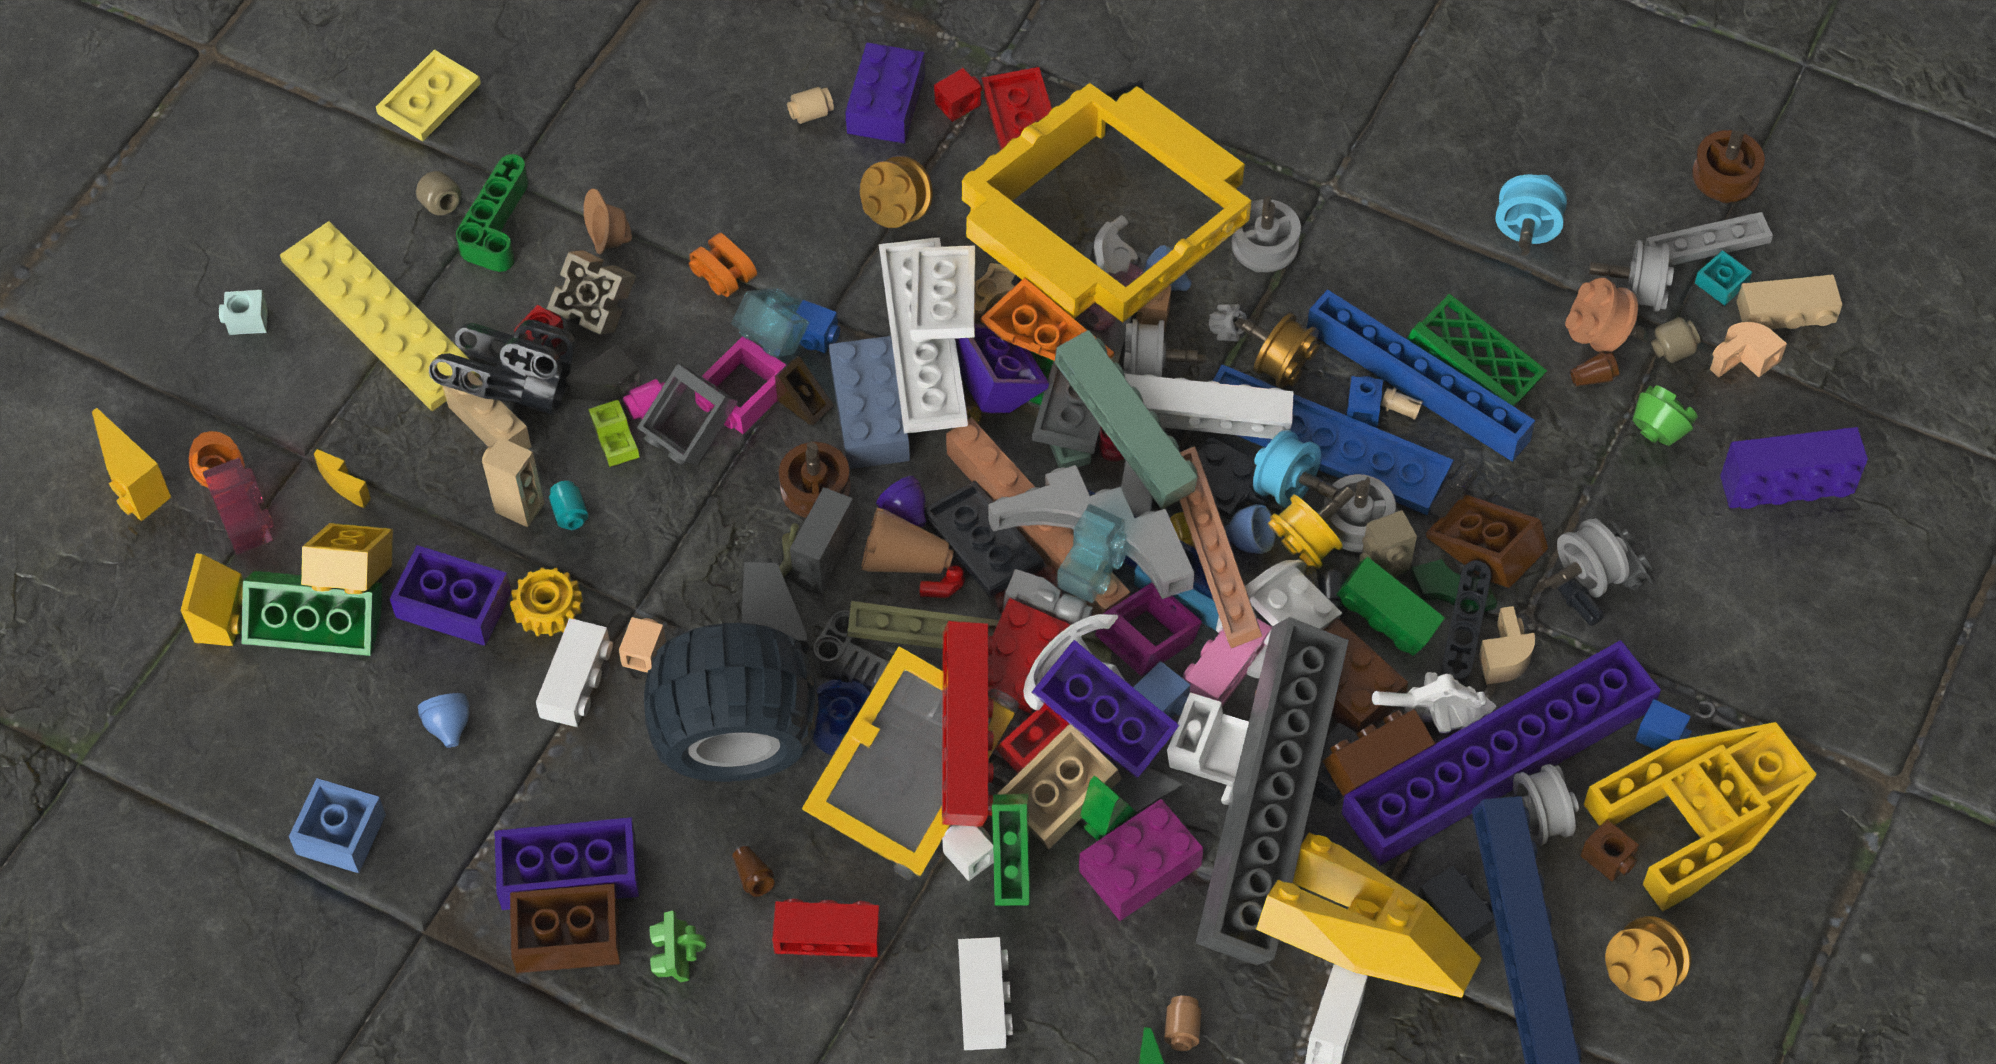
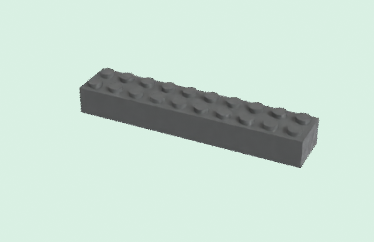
M1291 617L1275 624L1271 628L1195 942L1201 946L1254 965L1275 959L1279 939L1258 931L1256 928L1267 895L1277 880L1293 882L1349 641Z

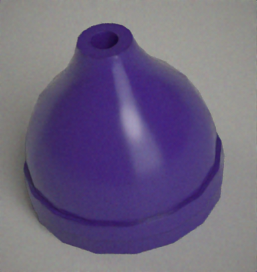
M907 476L889 486L877 499L876 505L878 508L885 509L920 528L926 524V497L920 482L914 476Z

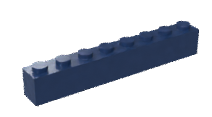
M1522 796L1483 799L1472 809V815L1525 1064H1580L1581 1049L1579 1044L1575 1042L1572 1029L1574 1017L1572 1010L1567 1006L1565 997L1566 980L1564 975L1560 973L1557 960L1559 948L1557 942L1552 937L1550 928L1552 921L1551 912L1545 905L1543 896L1544 879L1541 873H1538L1536 864L1537 847L1530 837L1528 827L1530 823L1529 811L1524 807Z

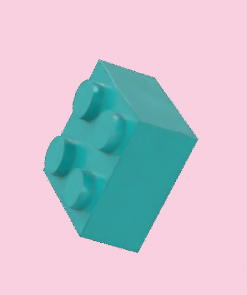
M1722 250L1697 273L1695 284L1725 306L1740 292L1743 283L1750 282L1753 272Z

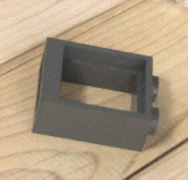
M677 364L637 428L646 434L644 439L648 443L659 449L661 446L670 451L668 457L683 466L686 462L698 465L738 401L691 368ZM690 387L715 406L689 447L686 448L660 429L686 388Z

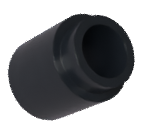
M1327 569L1317 577V588L1342 612L1339 618L1341 619L1347 615L1348 609L1336 594L1349 576L1339 569Z

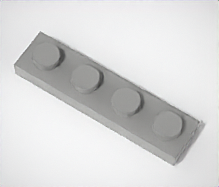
M1758 212L1646 238L1645 245L1662 247L1664 243L1669 244V247L1674 248L1672 265L1716 256L1722 250L1729 253L1771 243L1773 234L1763 213Z

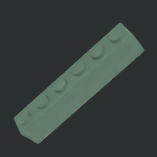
M1087 330L1058 346L1054 363L1160 508L1164 509L1194 492L1198 478L1195 466L1191 461H1186L1180 454L1179 446L1175 439L1170 435H1166L1161 428L1158 416L1153 411L1149 412L1143 404V398L1139 390L1134 386L1131 387L1126 381L1123 369L1117 362L1113 363L1109 358L1107 349L1101 339H1095L1090 330Z

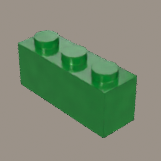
M1366 557L1355 567L1336 594L1341 598L1343 605L1347 609L1360 614L1374 630L1384 633L1394 641L1398 649L1412 656L1427 644L1445 618L1369 557Z
M1028 794L994 795L992 822L995 906L1029 905L1031 888Z

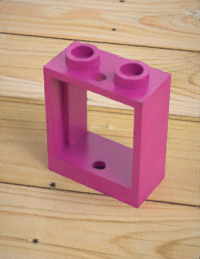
M743 335L702 375L712 384L718 386L740 364H743L767 381L741 408L736 405L724 423L726 427L730 429L735 428L742 434L777 401L775 375L786 366L785 363ZM695 392L697 405L705 412L712 411L715 405Z

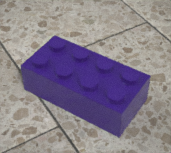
M1858 427L1734 441L1730 444L1720 478L1729 508L1741 507L1749 509L1756 505L1771 503L1773 505H1782L1788 501H1814L1818 498L1830 496L1842 498L1855 493L1868 458Z
M632 817L494 831L496 893L502 910H510L511 892L614 884L618 899L639 897L636 834Z

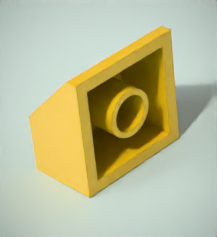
M196 553L183 599L182 615L194 643L233 646L236 634H240L242 630L243 577L241 573Z

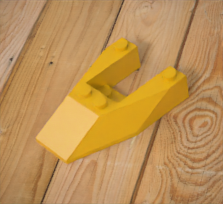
M1774 722L1672 741L1589 786L1584 806L1599 826L1607 819L1615 825L1669 796L1701 838L1648 868L1643 886L1663 912L1692 896L1750 853L1815 779L1817 774L1779 725Z
M1310 832L1301 844L1293 882L1277 880L1267 895L1256 928L1258 931L1352 972L1461 998L1482 959L1427 902L1342 846L1331 842L1327 837L1314 835ZM1298 886L1303 887V888H1305V889H1307V890H1310V891H1312V892H1314V893H1317V894H1319V895H1321V896H1324V897H1326V898H1328V899H1331V900H1333V901H1335V902H1338V903H1340V904H1342V905H1345V906H1347V907H1349V908H1348V909L1343 908V907H1341V906H1339V905H1336V904H1334V903H1332V902H1329V901H1327V900H1325V899H1322V898H1320V897H1318V896H1315V895H1313V894H1311V893H1308V892H1306V891H1304V890H1301Z

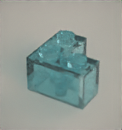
M780 288L746 291L731 324L740 330L739 333L744 338L758 342L763 346V350L767 354L779 358L780 356L793 355L810 322L796 313L801 304Z
M1089 503L1074 527L1073 547L1058 569L1057 587L1090 603L1094 602L1099 593L1103 595L1109 586L1110 574L1113 569H1119L1126 557V551L1123 550L1127 539V534L1124 533L1125 520Z

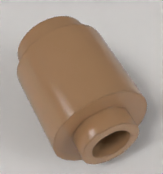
M1176 996L1171 999V1004L1167 1006L1164 1040L1174 1050L1188 1051L1199 1044L1202 1010L1197 999L1190 996Z

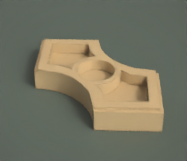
M990 263L986 274L975 281V319H980L994 303L1001 300L1015 287L1011 283L1015 274L1004 265Z

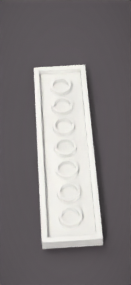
M940 237L879 244L904 434L968 426L955 338L911 340L913 248L941 247Z

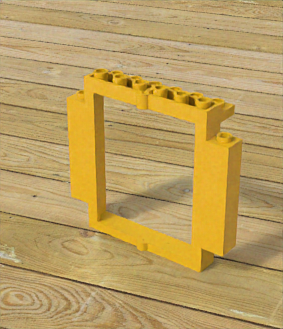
M1089 83L1081 90H1076L1060 106H1055L1039 122H1034L1032 125L1027 126L1018 138L1012 139L996 155L993 154L988 157L985 163L975 171H970L965 175L962 180V201L971 207V212L967 216L966 237L1022 280L1026 278L1073 319L1096 302L1123 323L1249 221L1252 200L1237 190L1243 184L1245 164L1138 86L1130 92L1122 94L1116 102ZM1106 122L1224 208L1187 239H1181L1171 252L1127 287L1123 286L1012 202L1097 136L1102 139L1105 136Z

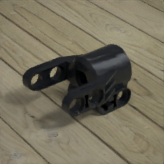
M526 320L521 323L514 335L479 324L466 323L456 332L455 342L457 347L464 354L495 363L497 366L492 367L451 353L438 355L429 366L430 377L440 385L484 399L510 401L554 415L562 403L569 383L575 339L570 332L536 320ZM527 330L532 331L533 341L528 340ZM462 333H473L476 336L477 344L469 345L465 343ZM544 335H547L548 338L546 339L544 345H542L544 339L542 338L544 337ZM555 338L564 340L567 344V351H557L552 345V340ZM500 341L504 344L500 354L493 350L492 342ZM439 362L449 364L452 368V375L446 376L441 374L437 364ZM468 372L478 373L482 377L483 383L481 385L472 384L467 377Z

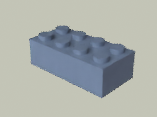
M891 336L829 344L834 391L844 453L849 469L910 461L908 433L904 434Z

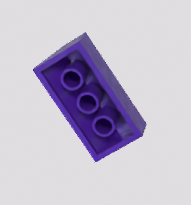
M1075 640L1071 642L1031 692L1136 778L1142 774L1180 726Z

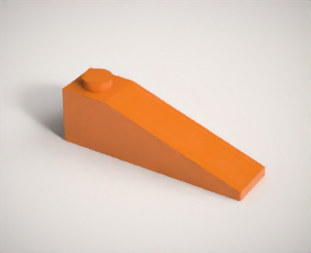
M1026 278L1021 280L980 318L981 322L1002 340L1054 361L1058 346L1087 331V329ZM1105 345L1107 355L1111 359L1114 356V352Z

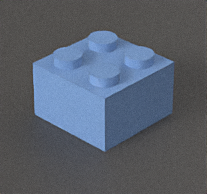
M316 778L292 828L289 839L296 855L359 873L386 814L378 796Z

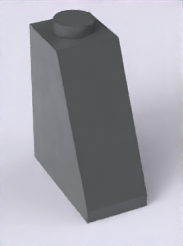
M754 558L753 562H744L741 623L764 625L780 630L795 638L801 644V648H809L807 633L778 563H772V559Z

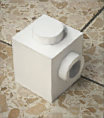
M952 825L945 832L942 838L943 853L968 881L994 863L992 840L984 827Z

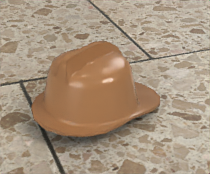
M594 188L589 190L584 201V220L588 233L595 245L596 252L601 255L605 249L617 248L622 243L630 242L632 234L625 211L606 204L598 190Z

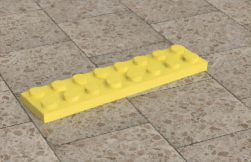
M330 221L280 254L282 262L431 411H434L447 401L443 385L434 382L430 377L429 366L438 355L447 353L466 359L469 358ZM445 362L437 364L441 374L446 376L452 375V368L449 364ZM472 372L477 378L481 377L478 373Z

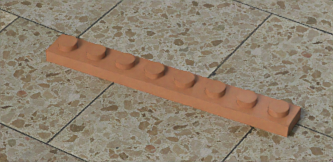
M1194 446L1180 452L1186 461L1192 462L1198 473L1194 492L1180 499V503L1227 641L1232 649L1262 637V633L1201 459Z

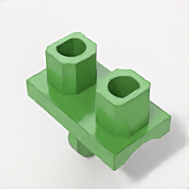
M674 911L665 912L663 922L650 926L652 944L656 947L665 946V953L653 955L650 958L651 971L657 977L673 976L679 982L689 981V961H695L697 959L696 952L706 948V938L696 934L695 926H688L686 921L677 919Z

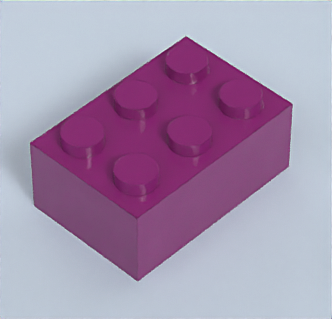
M1160 799L1079 853V872L1119 921H1121L1201 867L1203 847L1166 803Z

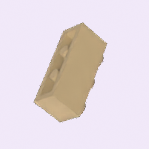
M1834 275L1743 283L1736 301L1742 322H1755L1770 329H1796L1809 325L1826 326L1837 322L1842 308V301Z
M468 372L467 377L472 384H482L472 372ZM443 386L448 407L488 447L493 446L497 439L501 437L525 449L531 448L527 426L500 400L484 399Z
M499 437L493 446H489L482 457L494 510L497 514L529 527L544 505L534 455L532 451Z

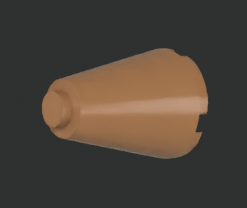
M876 508L871 523L872 528L863 554L861 570L867 572L941 574L943 568L948 569L950 567L953 550L948 549L949 542L885 509Z

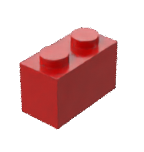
M1044 703L1038 711L1036 710L995 749L1019 773L1069 723Z

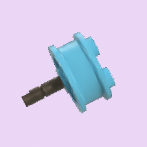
M1520 175L1511 178L1502 186L1499 195L1500 204L1495 216L1496 223L1506 236L1519 242V247L1522 248L1521 255H1528L1530 253L1531 244L1548 242L1559 235L1563 228V214L1567 206V196L1562 187L1553 181L1550 176Z
M1290 430L1280 431L1267 447L1261 448L1255 456L1254 463L1257 465L1253 477L1255 492L1262 496H1274L1278 505L1284 508L1291 504V496L1297 495L1302 499L1309 488L1331 500L1339 491L1338 488L1325 481L1322 482L1321 479L1316 477L1321 461L1320 447L1313 442L1302 443L1299 441L1298 436Z

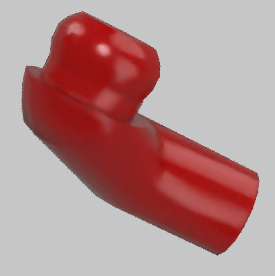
M950 566L947 569L946 576L940 582L921 581L920 597L949 598L965 582L963 569L959 566Z

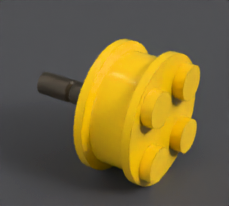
M1346 485L1318 512L1314 511L1300 497L1293 495L1290 497L1291 504L1279 515L1273 513L1270 516L1271 520L1267 524L1280 538L1282 536L1285 537L1281 540V543L1291 554H1301L1299 559L1307 564V568L1311 571L1315 568L1320 569L1323 566L1321 560L1334 548L1340 550L1343 547L1340 539L1326 522L1355 494Z

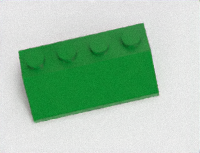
M254 571L243 580L242 644L366 656L372 655L381 618L382 583L375 582L362 594H348L341 588H332L329 591L313 590L312 586L301 585L302 575Z

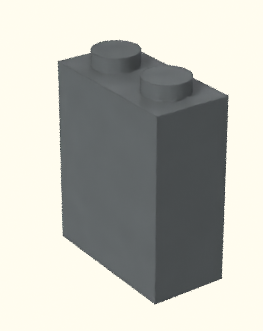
M823 487L790 547L793 581L801 588L824 592L856 533L853 498Z

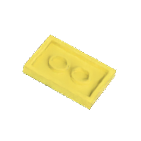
M433 50L376 106L378 115L424 141L481 84L480 77L438 51Z

